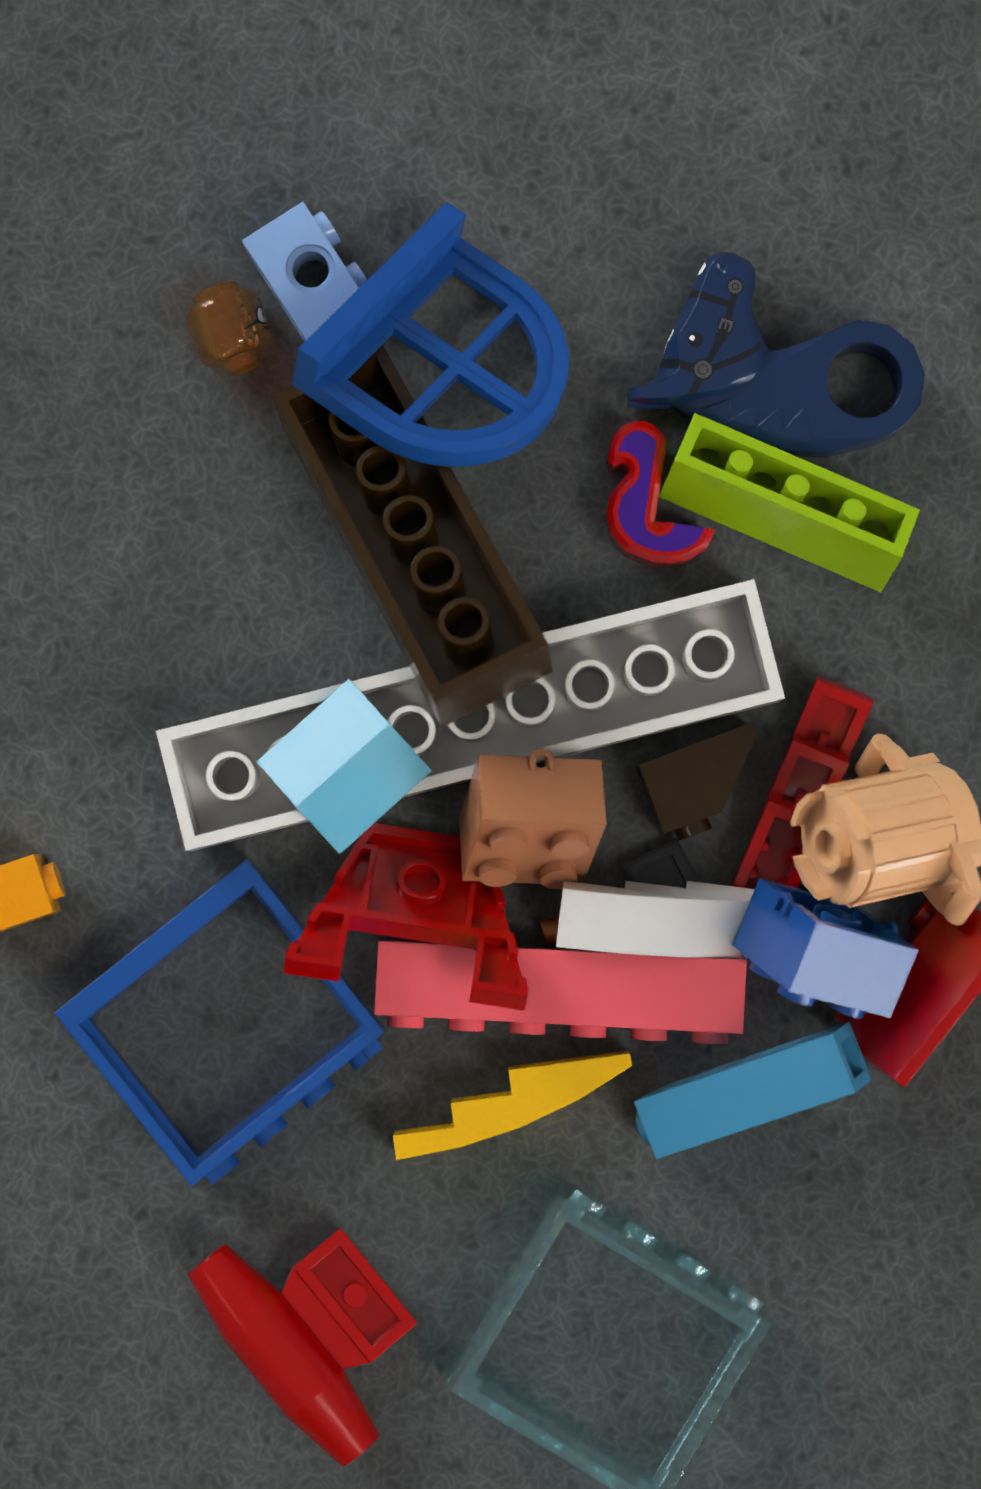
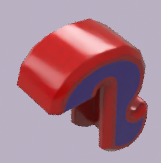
M634 421L622 426L614 434L607 454L606 465L608 471L623 470L626 473V476L611 492L604 518L609 540L626 558L650 567L673 568L686 565L705 552L715 530L655 521L667 439L653 424L646 421Z

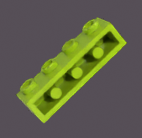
M694 413L659 494V497L878 592H882L901 561L920 512L918 508Z

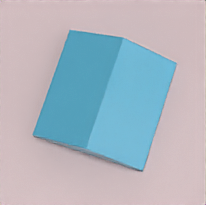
M350 679L343 683L257 761L294 806L339 854L432 772Z

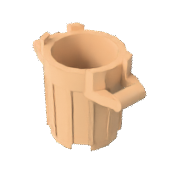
M884 734L874 735L855 765L854 770L859 778L822 785L821 789L816 792L806 794L795 807L790 827H801L803 854L793 856V861L803 885L815 899L823 900L829 898L831 903L848 905L849 908L922 891L935 909L944 915L948 922L954 925L964 924L981 900V881L977 871V867L981 866V822L978 807L968 785L953 769L937 763L940 760L934 753L909 757L888 736ZM886 763L890 771L878 774Z

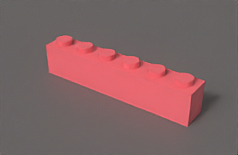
M386 939L378 941L374 1015H388V1027L424 1028V1017L448 1019L449 1030L481 1032L485 1030V1021L509 1022V1033L545 1035L546 1024L570 1025V1036L606 1038L607 1027L631 1028L630 1039L645 1041H667V1030L692 1031L691 1042L704 1044H728V1033L743 1034L747 960L743 958H686L517 946L519 951L517 960L521 975L526 977L529 988L525 1011L469 1002L476 950L423 941Z

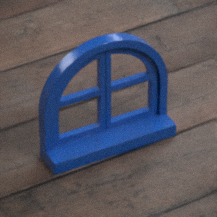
M448 202L298 348L292 385L386 450L413 461L430 465L464 467L490 463L508 457L532 443L546 429L555 416L564 393L569 372V355L564 332L549 305L525 281L461 238L466 214ZM452 275L503 309L462 353L410 318ZM514 320L527 336L535 357V381L527 398L475 363L482 353ZM392 335L444 371L401 416L348 380ZM456 380L508 415L490 425L467 430L436 429L416 423Z

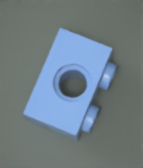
M302 201L244 238L242 243L248 256L305 342L367 281V278L355 261L345 267L333 248L341 242L334 227L323 211L312 216ZM317 261L329 269L326 280L321 285L312 288L300 285L296 281L298 269L307 262Z

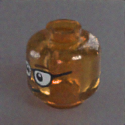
M236 281L220 283L197 293L192 298L194 306L187 312L185 323L202 365L213 369L225 368L228 376L239 375L261 365L262 362L259 354L271 345L273 332L258 294L248 288H239Z

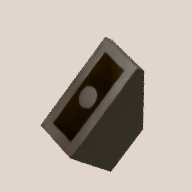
M754 722L636 766L661 834L674 830L678 841L712 829L709 817L723 811L757 736Z

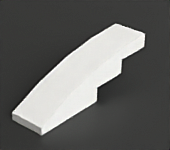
M564 881L556 947L668 957L747 958L732 944L755 889L686 881V888L631 881L625 882V888Z

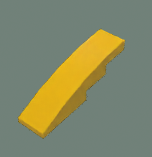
M624 1050L508 1066L510 1091L451 1098L453 1123L394 1131L393 1141L396 1160L460 1148L521 1128L578 1101L631 1067L630 1052Z

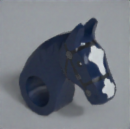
M720 252L708 257L700 269L668 339L656 379L631 387L630 393H628V407L674 409L690 421L694 413L794 456L830 457L869 448L891 439L920 406L925 373L916 349L910 341L890 325L862 320L838 327L814 339L776 351L769 350L752 310L751 301L755 290V268L750 261L733 252ZM847 353H865L877 358L888 368L893 379L894 397L889 410L870 418H858L844 413L833 402L827 389V372L831 362Z

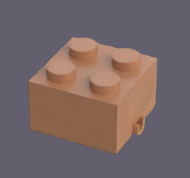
M545 749L534 750L530 757L479 754L459 816L462 881H481L484 885L492 887L506 886L511 883L542 884L550 889H563L564 881L583 883L607 825L602 760L553 758V755ZM542 757L545 759L544 768L536 766V758Z

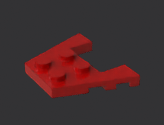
M374 823L360 836L336 873L334 884L322 903L316 904L307 918V926L296 942L292 941L284 961V974L339 982L347 934L349 930L476 950L469 999L471 1003L525 1011L529 991L526 977H522L517 960L519 951L514 933H510L505 915L506 902L502 887L487 886L481 883V881H462L460 836Z

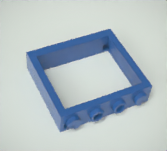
M246 859L54 1013L191 1187L204 1176L213 1185L240 1163L233 1154L252 1138L261 1147L288 1125L282 1117L284 1112L299 1100L307 1109L310 1108L336 1086L329 1076L347 1062H349L354 1070H357L383 1049L377 1038L386 1031V1028L342 972L339 982L322 979L360 1028L200 1155L92 1019L95 1014L250 891H252L291 942H296L304 931L305 926L252 859Z

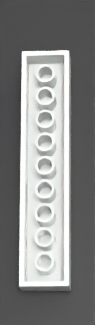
M754 579L543 632L549 644L553 668L552 673L444 727H441L410 667L351 681L432 770L404 797L471 781L479 754L530 757L534 750L545 749L553 755V758H561L770 705L785 699ZM342 684L156 731L186 851H195L309 822L257 761ZM542 757L536 758V764L545 762V759Z

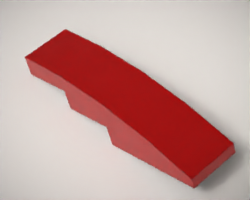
M820 675L816 676L730 886L755 889L759 878L798 888L801 879L794 865L793 856L803 854L801 827H790L795 807L806 794L816 792L821 789L822 785L843 780L850 764V755L873 705L872 696Z

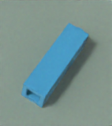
M849 1021L652 1089L634 1101L637 1109L635 1116L636 1125L643 1141L651 1145L655 1158L659 1159L854 1094L870 1082L872 1078Z

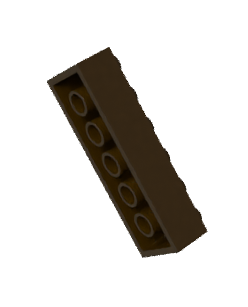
M383 345L348 379L400 416L414 403L412 396ZM295 386L272 396L287 438L441 727L553 672L549 644L450 466L430 465L413 461L384 449ZM423 416L416 422L428 426Z

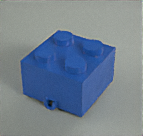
M762 878L758 880L732 944L752 961L749 968L753 972L780 984L778 993L783 997L806 1006H812L815 999L829 1002L828 1005L834 1010L856 1019H863L865 1012L891 1018L919 951L898 935L896 923L890 921L882 923L860 906L849 908L848 905L833 904L829 901V898L817 900L809 891Z

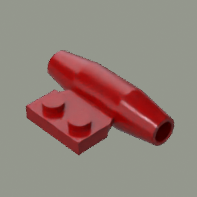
M340 1227L292 1266L281 1292L226 1243L216 1249L187 1274L227 1345L285 1417L342 1467L346 1466L378 1439L380 1434L343 1369L372 1363L418 1323Z

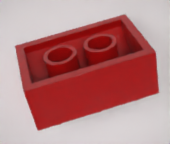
M926 897L908 920V923L914 927V930L907 937L906 941L919 951L891 1018L865 1012L863 1019H856L838 1011H835L832 1017L839 1025L850 1021L864 1060L885 1077L904 1088L981 992V911L976 908L964 924L954 925L948 922L944 915L937 911Z

